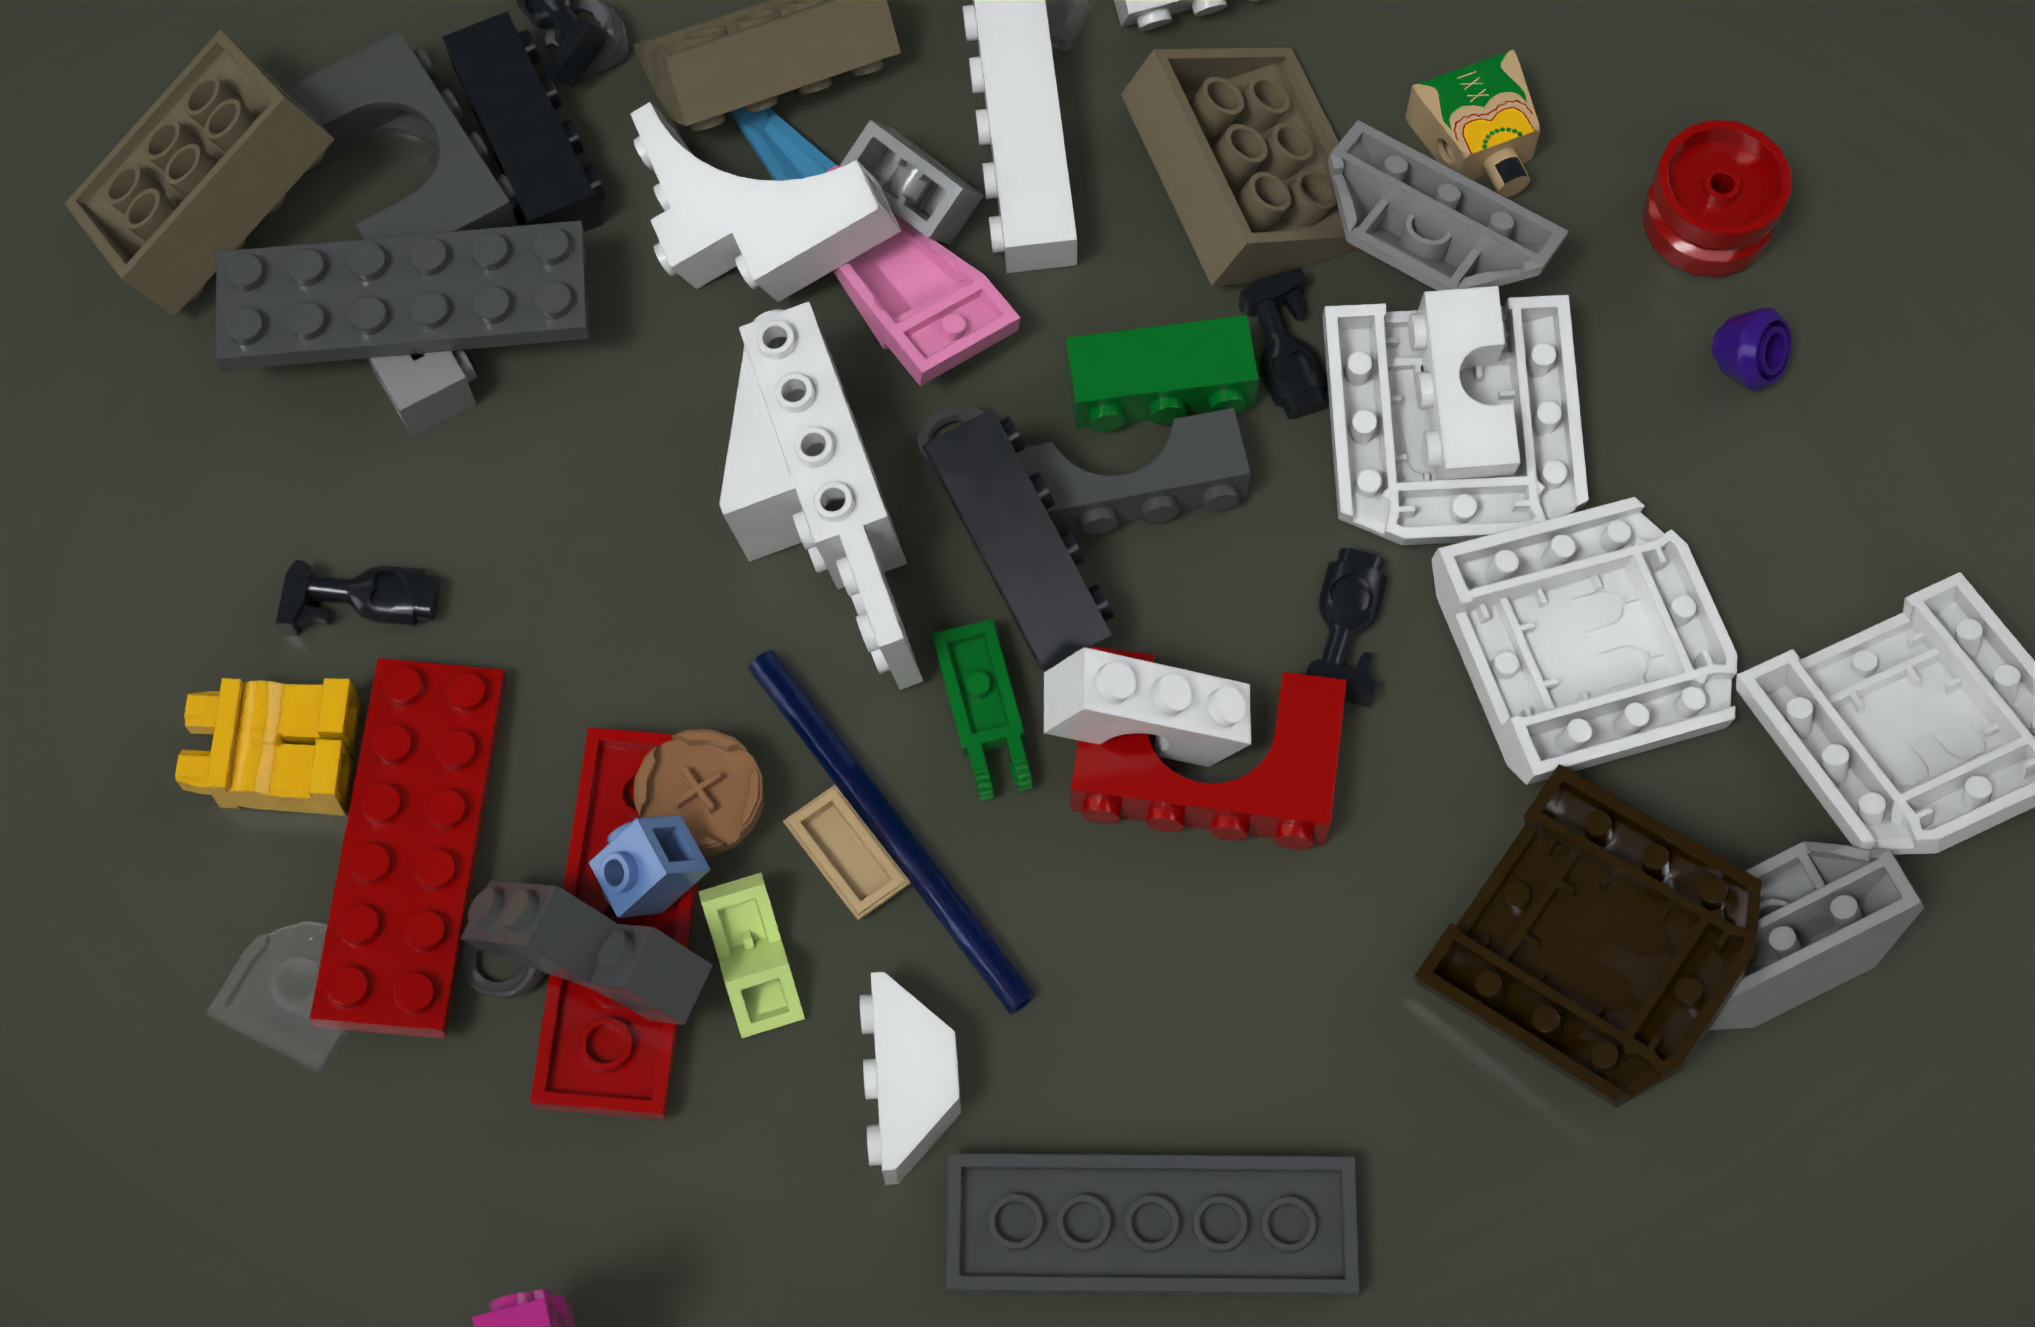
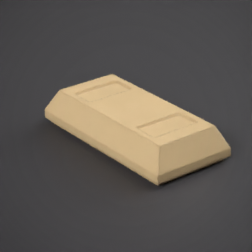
M833 785L783 820L784 825L857 921L863 919L911 884L836 785Z

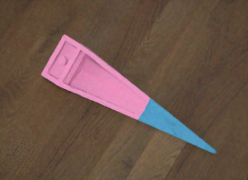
M744 107L730 111L731 116L773 180L801 179L823 174L839 167L771 108L756 112H745ZM893 212L901 232L838 267L833 272L882 348H889L921 386L1017 332L1021 317L983 273L937 241L926 237Z

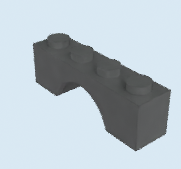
M1234 408L1173 419L1170 437L1161 453L1146 466L1127 474L1099 475L1085 471L1068 461L1053 442L1027 446L1025 450L1017 453L1027 475L1030 476L1039 472L1048 487L1055 506L1046 511L1057 532L1068 528L1071 533L1082 531L1088 535H1098L1113 530L1118 524L1143 520L1146 523H1161L1176 517L1180 512L1201 508L1209 512L1224 511L1234 507L1239 501L1247 500L1251 476Z

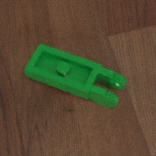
M993 619L932 633V643L963 757L968 756L979 800L984 801L994 798L993 790L995 789L992 772L987 767L984 752L1002 747H1007L1010 761L1009 770L1012 781L1017 786L1018 791L1032 789V777L1022 743L1025 742V732Z

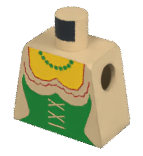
M1514 49L1412 85L1405 118L1439 163L1473 181L1489 177L1496 192L1505 198L1518 194L1529 185L1531 181L1530 176L1523 164L1527 163L1534 156L1540 135V124Z

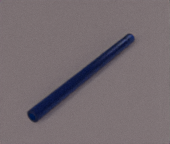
M773 650L766 651L755 658L749 666V671L911 882V885L1007 1012L1012 1015L1026 1007L1035 998L1036 994L781 659Z

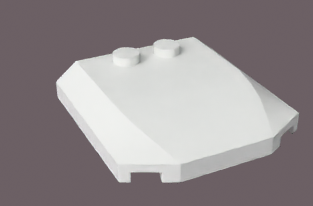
M1569 295L1507 298L1504 306H1501L1505 347L1497 364L1466 369L1460 373V382L1465 392L1477 402L1487 405L1513 403L1521 463L1513 477L1436 480L1435 467L1426 468L1424 463L1422 437L1424 431L1430 430L1428 409H1419L1417 405L1415 378L1417 372H1423L1421 350L1412 351L1408 329L1409 315L1416 314L1417 310L1386 312V303L1325 306L1322 317L1338 519L1400 545L1460 543L1571 514L1583 508L1588 502L1589 497Z
M1636 497L1437 549L1431 559L1437 600L1507 766L1526 785L1549 779L1559 764L1575 772L1727 728L1735 719V706L1731 707L1732 678L1737 674V652L1688 544L1672 529L1663 533L1644 516L1641 511L1645 505Z
M1961 572L1905 597L1902 613L1803 659H1800L1794 649H1791L1737 674V692L1853 847L1870 851L1872 848L1889 849L1893 855L1939 853L2035 807V661Z

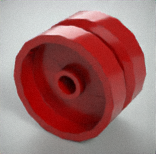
M1710 120L1688 126L1669 141L1654 174V181L1649 188L1644 202L1643 227L1652 247L1670 265L1693 275L1722 277L1745 270L1763 255L1791 194V169L1782 150L1763 132L1743 123Z

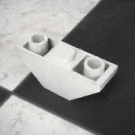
M872 972V994L860 995L862 1035L874 1034L876 1057L875 1059H863L866 1100L878 1099L879 1124L867 1125L869 1166L882 1165L885 1185L899 1184L961 1114L957 1045L953 1029L885 972Z

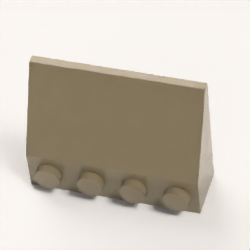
M220 29L64 204L119 277L175 317L186 304L195 301L201 295L206 282L216 272V252L241 250L246 237L266 215L272 214L281 206L286 193L306 171L313 169L319 164L326 148L335 139L310 112L231 37Z
M1292 47L1153 49L1123 90L1121 96L1211 286L1250 284L1260 279L1300 267L1304 268L1359 249L1346 242L1328 167L1329 155L1338 145L1339 141Z

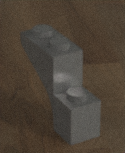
M489 881L487 887L473 900L468 912L469 922L460 938L483 952L594 990L631 1009L647 1020L685 1025L713 964L655 927L617 924L556 885Z

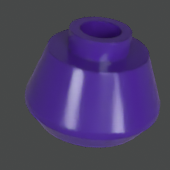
M1763 307L1730 317L1716 331L1712 341V354L1717 361L1719 369L1724 374L1750 390L1761 391L1778 381L1785 372L1791 354V331L1784 318L1773 308Z

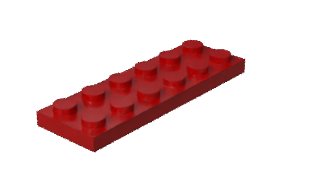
M385 658L377 659L310 1014V1020L314 1027L447 1038L463 940L460 938L466 925L506 686L504 669Z
M588 727L563 889L617 924L655 927L690 949L699 881L663 913L617 918L613 908L604 898L602 888L589 865V862L609 844L607 838L615 829L634 821L636 818H640L634 804V780L644 757L654 747L657 746L659 748L663 743L672 740L671 736L675 734ZM549 974L530 1097L531 1106L533 1109L666 1121L679 1024L647 1020L631 1009L594 990Z

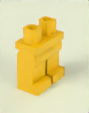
M222 678L220 691L187 694L184 713L185 727L190 734H213L211 751L181 750L178 754L175 780L182 790L212 795L220 808L239 809L242 806L261 810L346 816L353 761L350 755L355 754L361 700L350 679L324 678L323 685L282 684L263 680L243 683L241 679Z

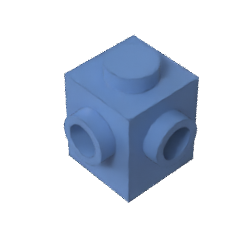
M681 815L636 818L634 821L618 827L608 836L607 841L609 844L589 862L602 888L603 896L613 908L617 918L663 913L711 870Z

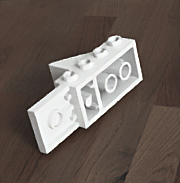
M808 301L786 310L775 309L764 312L756 317L752 323L739 327L744 342V350L719 503L723 516L749 562L802 543L805 550L809 552L816 572L820 573L828 570L837 589L845 587L848 595L851 596L858 613L856 620L868 652L872 654L879 674L891 671L900 690L923 682L884 573L907 564L832 355L810 302Z

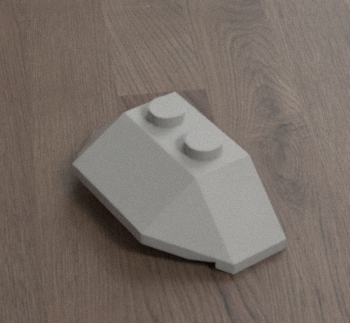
M1359 120L1356 121L1329 155L1328 167L1346 242L1437 291L1502 286L1538 276L1565 241L1569 232Z
M1803 841L1746 870V872L1761 880L1755 961L1710 1030L1755 1028L1875 968L1924 909L1921 900L1889 849L1872 848L1870 851L1848 845Z

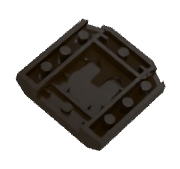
M1559 764L1524 814L1525 825L1458 924L1450 923L1414 975L1416 984L1613 1107L1618 1108L1683 1071L1754 963L1761 880Z

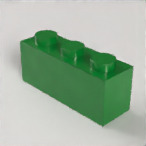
M1247 315L1065 337V368L1075 430L1091 428L1097 432H1109L1119 429L1128 423L1152 421L1155 424H1171L1173 419L1229 408H1234L1235 414H1239L1247 408H1255L1259 377Z

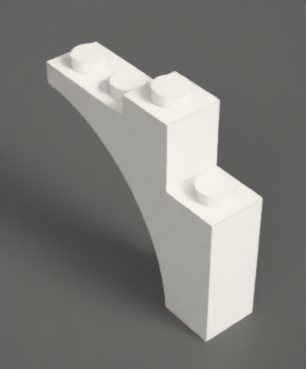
M651 102L630 113L639 133V136L633 140L635 148L646 166L651 170L654 169L660 183L656 184L653 188L658 201L665 210L651 219L659 239V243L654 245L655 254L662 267L670 276L679 274L696 289L737 266L744 280L752 289L760 286L772 298L780 302L901 232L880 183L857 159L835 170L801 179L779 181L740 177L718 170L695 157L685 144L676 125Z

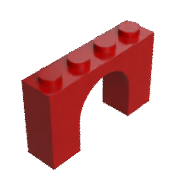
M1092 646V649L1155 663L1154 654ZM1282 672L1272 746L1266 757L1256 768L1246 775L1228 782L1202 783L1177 774L1158 757L1151 745L1148 734L1119 735L1100 745L1078 740L1071 784L1070 811L1082 812L1081 815L1085 819L1097 823H1116L1120 818L1146 821L1148 827L1163 832H1179L1184 829V826L1210 830V834L1214 837L1229 841L1246 840L1249 835L1274 838V842L1277 845L1296 850L1309 849L1313 847V844L1325 845L1331 823L1347 680Z

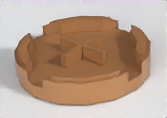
M712 729L685 730L671 736L672 740L663 743L659 748L657 746L654 747L644 757L634 780V804L640 818L681 815L704 857H713L736 847L754 830L764 807V782L753 756L747 752L746 747L735 737Z

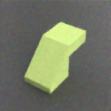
M762 873L698 891L741 1038L804 1020L805 1017Z

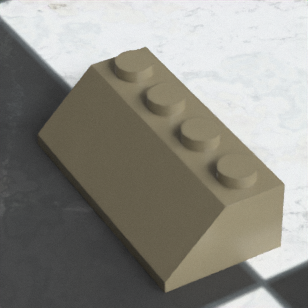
M766 0L633 45L636 56L668 118L683 126L690 125L692 131L705 130L720 125L725 121L724 113L744 107L745 112H756L773 107L779 103L777 95L795 89L798 90L799 94L823 90L832 85L830 77L850 71L852 76L873 73L885 66L883 59L901 53L887 0Z

